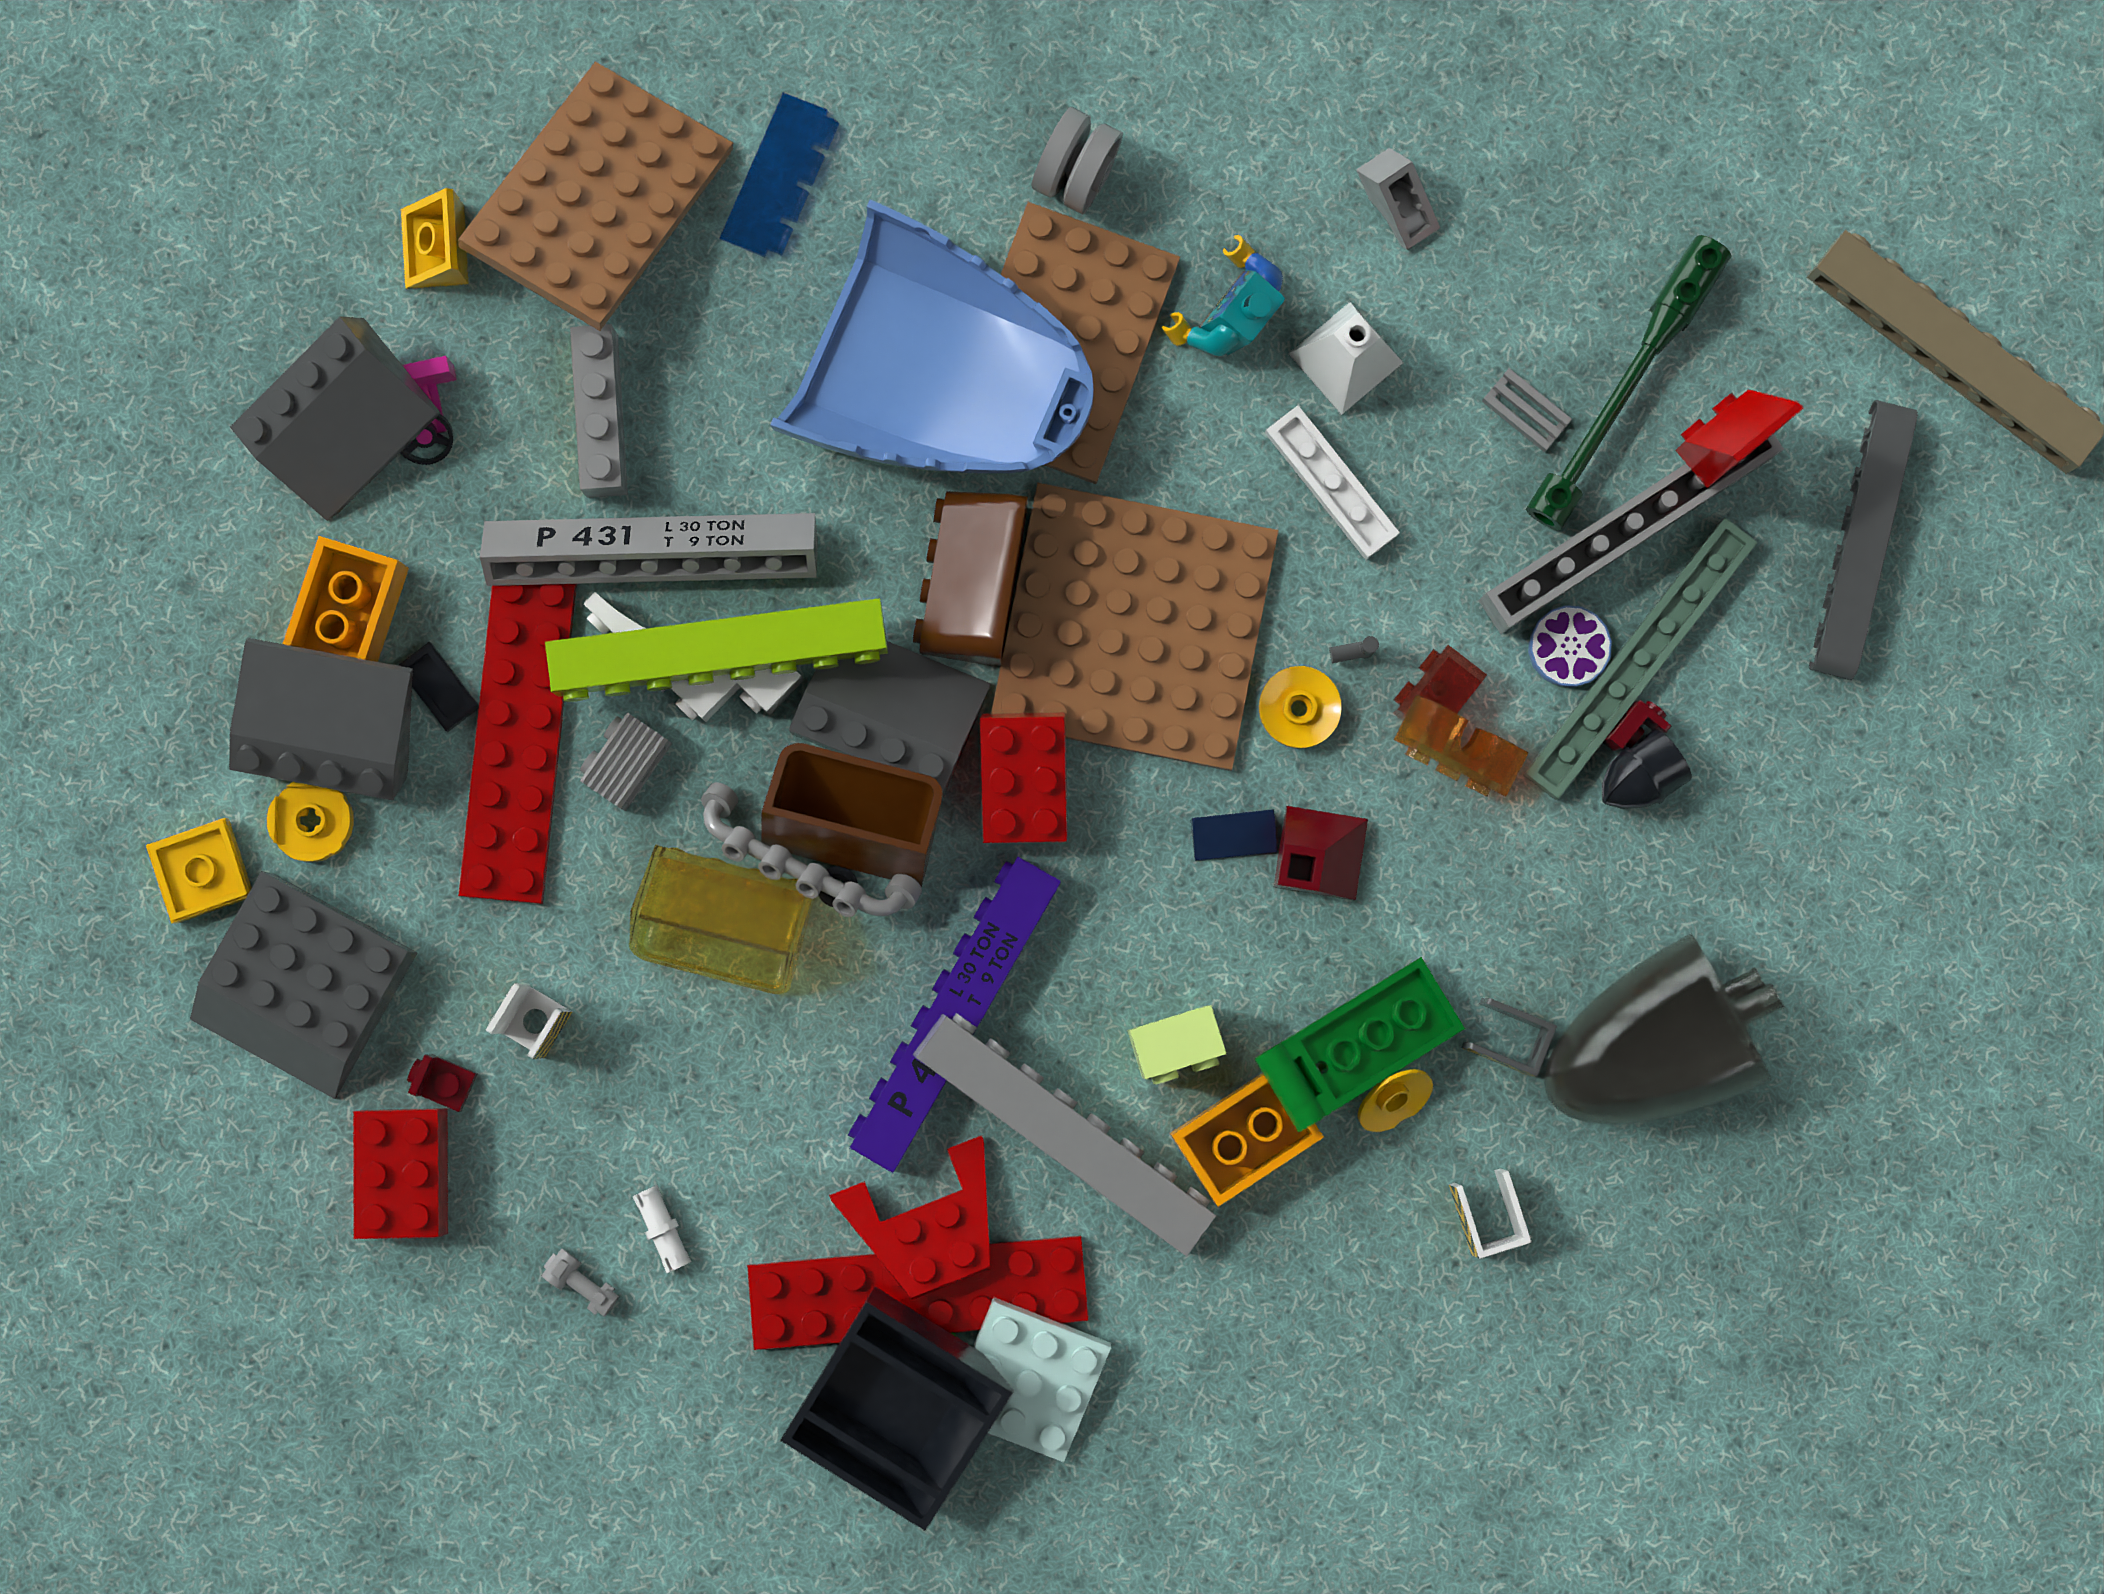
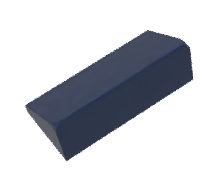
M1274 809L1197 817L1190 820L1195 861L1277 852Z

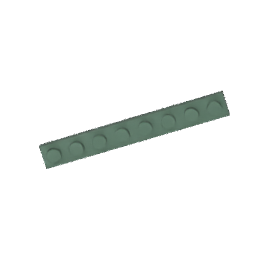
M1723 518L1525 771L1523 775L1553 799L1557 800L1560 798L1758 543L1727 518Z

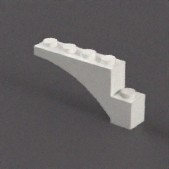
M596 592L584 603L592 612L587 619L602 634H607L609 630L616 633L646 629L618 612ZM771 669L755 671L754 678L744 680H730V674L713 676L714 682L705 685L691 686L688 680L672 682L671 689L680 697L675 704L692 721L699 715L707 722L740 687L744 692L739 697L756 714L763 708L771 715L804 679L798 672L773 675Z

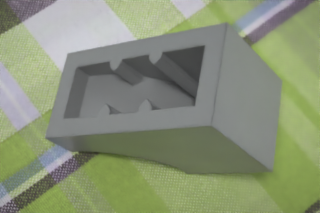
M1388 148L1356 169L1369 200L1385 218L1403 248L1406 250L1410 249L1440 229L1411 160Z

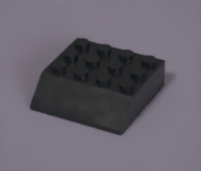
M874 1286L792 1418L780 1441L926 1531L1012 1396L1014 1389L983 1353Z

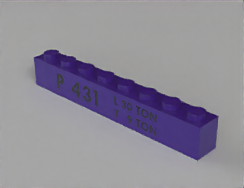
M1017 857L1014 864L1008 861L1004 863L994 881L1000 885L993 900L985 897L973 917L979 921L977 928L972 936L964 933L953 952V955L959 958L951 972L943 969L932 988V991L938 994L930 1008L923 1005L911 1024V1027L917 1031L910 1044L908 1045L903 1041L900 1043L890 1061L891 1064L896 1066L888 1081L882 1077L880 1078L869 1097V1100L875 1102L867 1117L859 1114L848 1133V1136L854 1139L849 1147L850 1149L892 1173L895 1172L947 1082L946 1079L917 1059L913 1053L942 1014L952 1020L957 1013L978 1028L1061 884L1060 880L1020 857Z

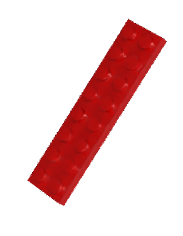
M577 584L492 586L458 896L543 904L564 711L563 696L558 697L551 692L545 642L571 638Z
M1081 1235L989 1243L991 1269L914 1300H911L874 1253L748 1264L754 1350L839 1343L874 1286L949 1333L980 1330L993 1297L1059 1323L1089 1321Z

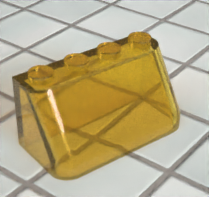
M655 845L630 911L629 948L635 956L647 962L767 993L783 994L790 990L814 899L807 898L798 892L795 886L798 879L780 877L778 880H771L765 877L757 868L748 869L728 864L718 858H705L686 853L679 848H666Z

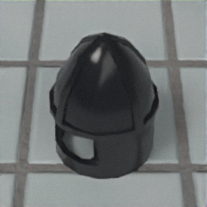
M1654 729L1646 735L1645 740L1632 749L1629 747L1621 749L1620 753L1609 764L1602 782V802L1605 805L1620 809L1645 808L1656 803L1661 804L1668 795L1691 780L1690 768L1675 744L1663 732Z

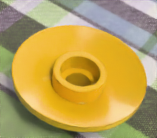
M1293 666L1276 673L1264 686L1259 699V715L1265 730L1277 742L1292 748H1308L1320 744L1333 733L1341 716V698L1335 684L1321 671L1307 666ZM1296 701L1303 702L1307 708L1306 713L1303 716L1294 715L1291 711L1292 703Z
M1419 1069L1405 1070L1389 1076L1376 1084L1366 1095L1358 1110V1121L1364 1129L1371 1132H1381L1395 1128L1404 1119L1417 1114L1427 1103L1433 1090L1432 1079L1425 1071Z

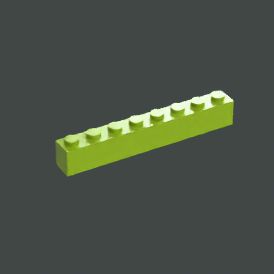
M880 598L545 642L551 692L558 697L563 696L564 702L589 699V692L605 691V696L627 695L631 693L630 687L647 685V691L666 690L672 688V682L688 680L691 686L705 685L714 682L713 676L730 674V680H744L754 678L755 671L771 669L773 675L797 672L796 665L813 663L814 669H828L839 666L838 660L855 658L856 664L873 663L880 661V654H888L883 608Z

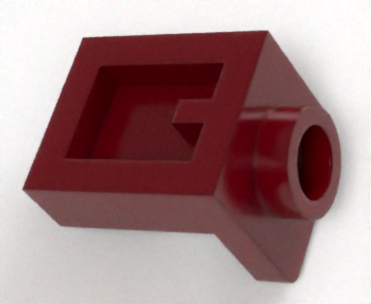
M1639 700L1629 707L1603 743L1613 751L1622 749L1624 746L1631 748L1645 732L1640 727L1642 724H1645L1652 731L1658 729L1664 734L1672 726L1665 720L1667 715L1659 706L1651 701L1644 703Z
M425 1054L422 1060L416 1059L410 1069L407 1082L411 1083L408 1093L414 1096H422L447 1108L461 1112L478 1073L434 1054Z

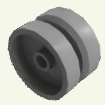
M1069 107L1056 125L1042 153L1032 180V189L1051 198L1057 195L1066 184L1063 193L1064 205L1080 214H1085L1111 172L1123 139V132L1104 123L1096 127L1088 138L1091 130L1090 115L1074 107Z

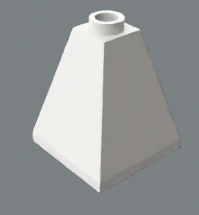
M1351 302L1289 353L1341 415L1403 364L1402 360Z

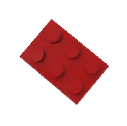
M1066 713L982 714L980 717L983 843L1067 842Z
M448 1108L353 1111L354 1239L441 1237L448 1234Z

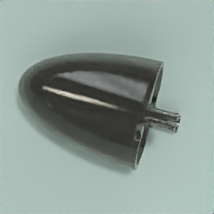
M1690 933L1656 952L1614 981L1573 1020L1555 1045L1548 1060L1544 1077L1547 1097L1558 1111L1568 1117L1594 1124L1611 1125L1661 1120L1696 1111L1736 1097L1771 1081L1764 1062L1747 1030L1750 1029L1749 1024L1779 1009H1783L1784 1005L1781 999L1778 998L1773 985L1770 983L1766 986L1762 982V978L1755 967L1721 984L1698 942Z

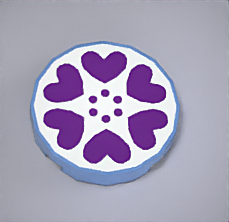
M1565 605L1550 610L1536 622L1530 635L1528 653L1533 667L1544 680L1558 686L1575 688L1590 683L1604 671L1611 657L1612 641L1607 626L1597 614L1583 607Z

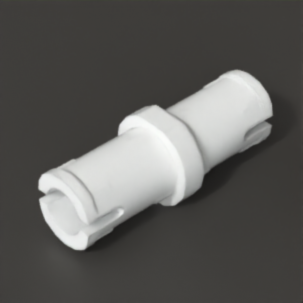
M658 1185L632 1196L649 1230L645 1232L647 1239H653L666 1273L692 1262L675 1228L679 1224L676 1218L671 1219Z

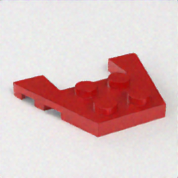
M982 1135L947 1149L962 1188L960 1191L887 1220H879L865 1181L829 1195L833 1205L868 1245L911 1300L991 1269L985 1145Z

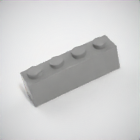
M605 324L601 331L592 326L570 327L580 490L587 498L628 495L618 334L612 324Z

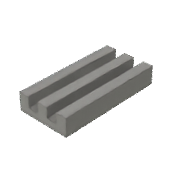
M1508 368L1482 400L1485 405L1544 453L1572 420L1510 368ZM1509 382L1556 420L1558 424L1556 426L1553 425L1505 385ZM1500 394L1549 434L1546 439L1495 397Z

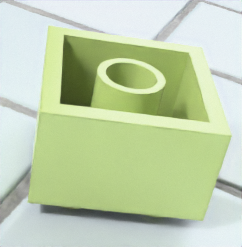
M1211 1005L1127 1030L1142 1078H1152L1155 1085L1178 1078L1177 1069L1191 1065L1192 1070L1195 1072L1219 1065L1217 1057L1226 1054Z

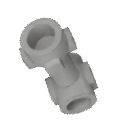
M561 1248L557 1255L553 1253L543 1266L546 1270L541 1277L561 1291L566 1284L590 1301L587 1307L588 1310L595 1315L599 1313L605 1317L620 1297L613 1292L615 1288L608 1283H605L600 1288L577 1271L582 1263Z

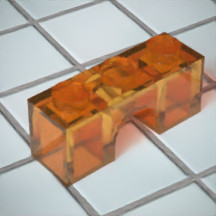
M1416 695L1394 738L1395 741L1408 747L1405 755L1428 766L1430 760L1437 762L1438 765L1435 771L1457 782L1461 775L1468 779L1465 786L1483 796L1488 797L1492 790L1506 797L1529 752L1477 727L1468 743L1461 748V737L1469 720L1440 704Z

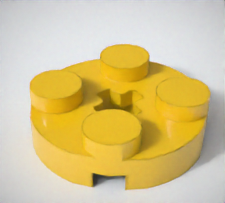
M292 782L286 786L287 788L279 796H275L270 803L267 813V829L273 842L286 855L299 861L319 862L327 860L343 850L353 831L354 815L352 807L342 791ZM309 809H315L316 816L321 817L320 825H316L312 832H308V827L300 823L301 817L308 816Z

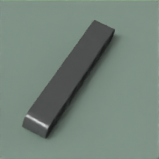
M1875 400L1872 403L1868 414L1872 415L1869 429H1864L1859 451L1863 453L1860 467L1855 468L1850 489L1854 494L1851 506H1846L1841 530L1845 531L1842 545L1837 544L1832 569L1835 570L1833 583H1828L1823 603L1826 613L1823 623L1819 622L1813 646L1817 648L1815 660L1809 663L1810 670L1852 680L1855 677L1861 662L1917 422V410Z

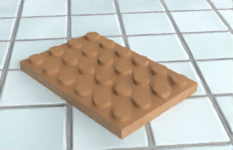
M595 61L459 237V248L601 331L733 150V142Z
M1028 202L1000 275L1012 280L1020 290L1036 303L1039 302L1072 333L1080 343L1092 371L1094 387L1092 410L1080 437L1067 451L1044 466L1097 485L1180 261V256Z

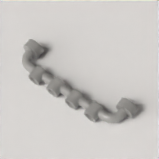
M714 782L710 784L701 797L702 805L705 808L703 812L704 825L709 833L724 842L722 852L726 857L740 862L749 854L761 860L758 867L765 877L771 880H778L785 872L798 879L795 886L803 896L814 899L819 895L820 891H823L835 897L833 907L843 916L853 917L858 909L874 916H889L898 912L901 908H912L922 893L920 884L914 878L906 874H895L885 888L887 899H875L867 895L864 888L855 882H846L844 884L830 877L828 871L819 864L810 863L806 865L792 858L791 853L783 846L772 845L770 847L756 840L754 834L745 827L737 826L732 828L724 824L720 818L728 817L738 804L736 793L727 785Z

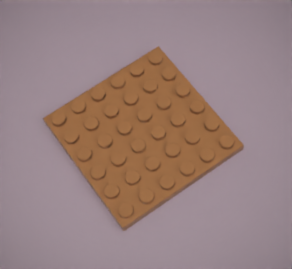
M1037 483L991 714L1065 712L1066 739L1232 771L1278 530Z

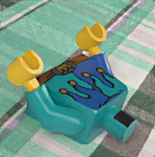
M1235 235L1233 238L1239 243V246L1232 252H1228L1224 248L1223 253L1237 267H1245L1246 270H1243L1199 327L1191 328L1183 315L1175 312L1170 316L1176 325L1170 328L1162 326L1163 331L1176 346L1187 342L1189 346L1214 356H1224L1225 354L1228 356L1254 340L1284 302L1285 297L1279 292L1283 283V275L1280 269L1259 253H1255V250L1240 235Z

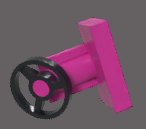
M447 356L402 365L440 411V414L401 452L406 459L416 464L430 465L443 460L449 454L453 445V429L449 421L443 416L437 384L457 380L454 364ZM447 430L449 438L441 435L440 433L446 432ZM435 443L447 446L443 452L433 458H420L411 454L417 447L429 448Z

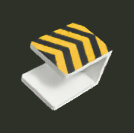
M514 983L486 1031L491 1034H504L528 1048L530 1051L527 1056L530 1058L543 1059L571 1016L572 1011L527 984ZM532 1009L542 1010L548 1019L542 1032L538 1034L528 1032L523 1024L525 1014Z
M1497 1169L1494 1171L1515 1235L1481 1245L1463 1186L1457 1183L1449 1184L1470 1253L1478 1259L1531 1243L1516 1192L1507 1170Z

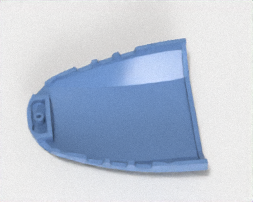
M869 200L866 207L867 217L857 258L798 392L780 416L773 418L770 424L772 429L798 440L853 457L895 466L932 471L1017 473L1030 471L1054 461L1080 437L1092 410L1094 394L1092 371L1080 343L1039 302L1036 303L1020 290L1012 280L1004 278L990 268L980 257L969 254L953 244L948 237L880 203Z

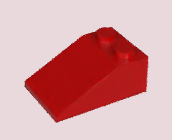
M1750 389L1738 398L1733 393H1730L1712 408L1717 414L1706 424L1699 419L1681 434L1685 441L1675 451L1708 488L1804 408L1798 401Z

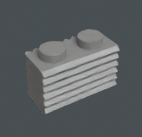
M628 712L623 719L617 716L610 723L604 733V737L608 741L599 753L595 750L592 751L580 768V771L584 773L580 780L582 783L624 811L628 809L672 745L669 740Z

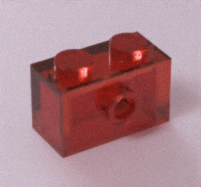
M1449 645L1443 648L1440 653L1433 648L1418 667L1424 672L1415 685L1408 681L1393 699L1399 704L1393 714L1430 743L1439 738L1487 676L1486 673Z

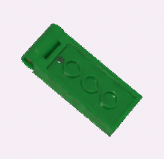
M1420 957L1260 1054L1254 1060L1295 1128L1300 1132L1463 1031L1465 1027L1424 960Z

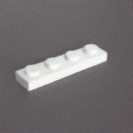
M1299 405L1266 429L1265 434L1365 560L1399 535L1400 532Z

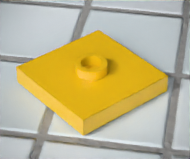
M222 818L146 845L171 924H177L243 901L252 888L228 818Z

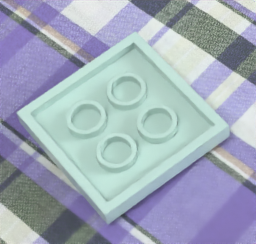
M993 1297L973 1348L986 1356L1014 1389V1392L988 1433L1064 1462L1111 1350V1343Z

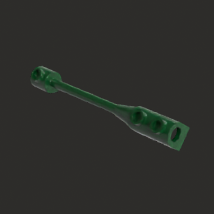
M1698 235L1686 249L1649 309L1652 312V316L1639 352L1562 475L1548 473L1526 507L1527 513L1541 524L1554 530H1561L1583 496L1582 491L1575 483L1655 355L1659 354L1680 331H1684L1689 326L1729 262L1731 253L1723 244L1711 237Z

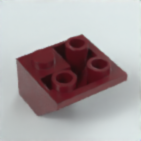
M1286 806L1273 887L1355 901L1368 819Z

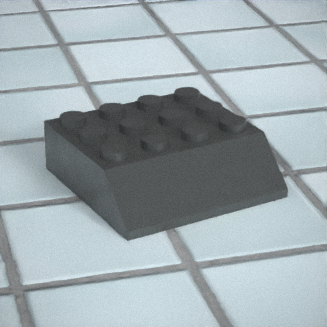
M261 871L198 982L190 1020L336 1099L416 957L417 952L273 873Z

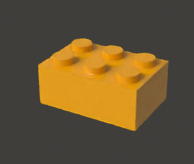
M318 536L283 644L378 662L409 568L399 560Z
M1263 1073L1169 1133L1218 1207L1324 1138L1316 1124L1300 1132L1297 1131Z

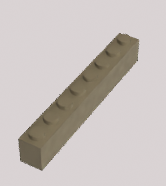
M1845 230L1832 243L1806 277L2065 474L2080 467L2103 437L2104 425L2100 422V417L2093 410L2084 406H2078L2067 397V392L2060 385L2050 381L2047 382L2034 372V367L2028 361L2012 356L2002 348L2001 342L1995 336L1976 329L1969 323L1968 317L1962 311L1953 307H1947L1936 298V293L1929 286L1914 282L1904 274L1903 268L1897 262L1889 258H1883L1873 251L1870 243L1861 235L1851 234Z

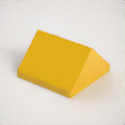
M445 188L402 208L405 288L469 284L467 252L459 248L458 243L459 237L465 231L464 204L455 191Z

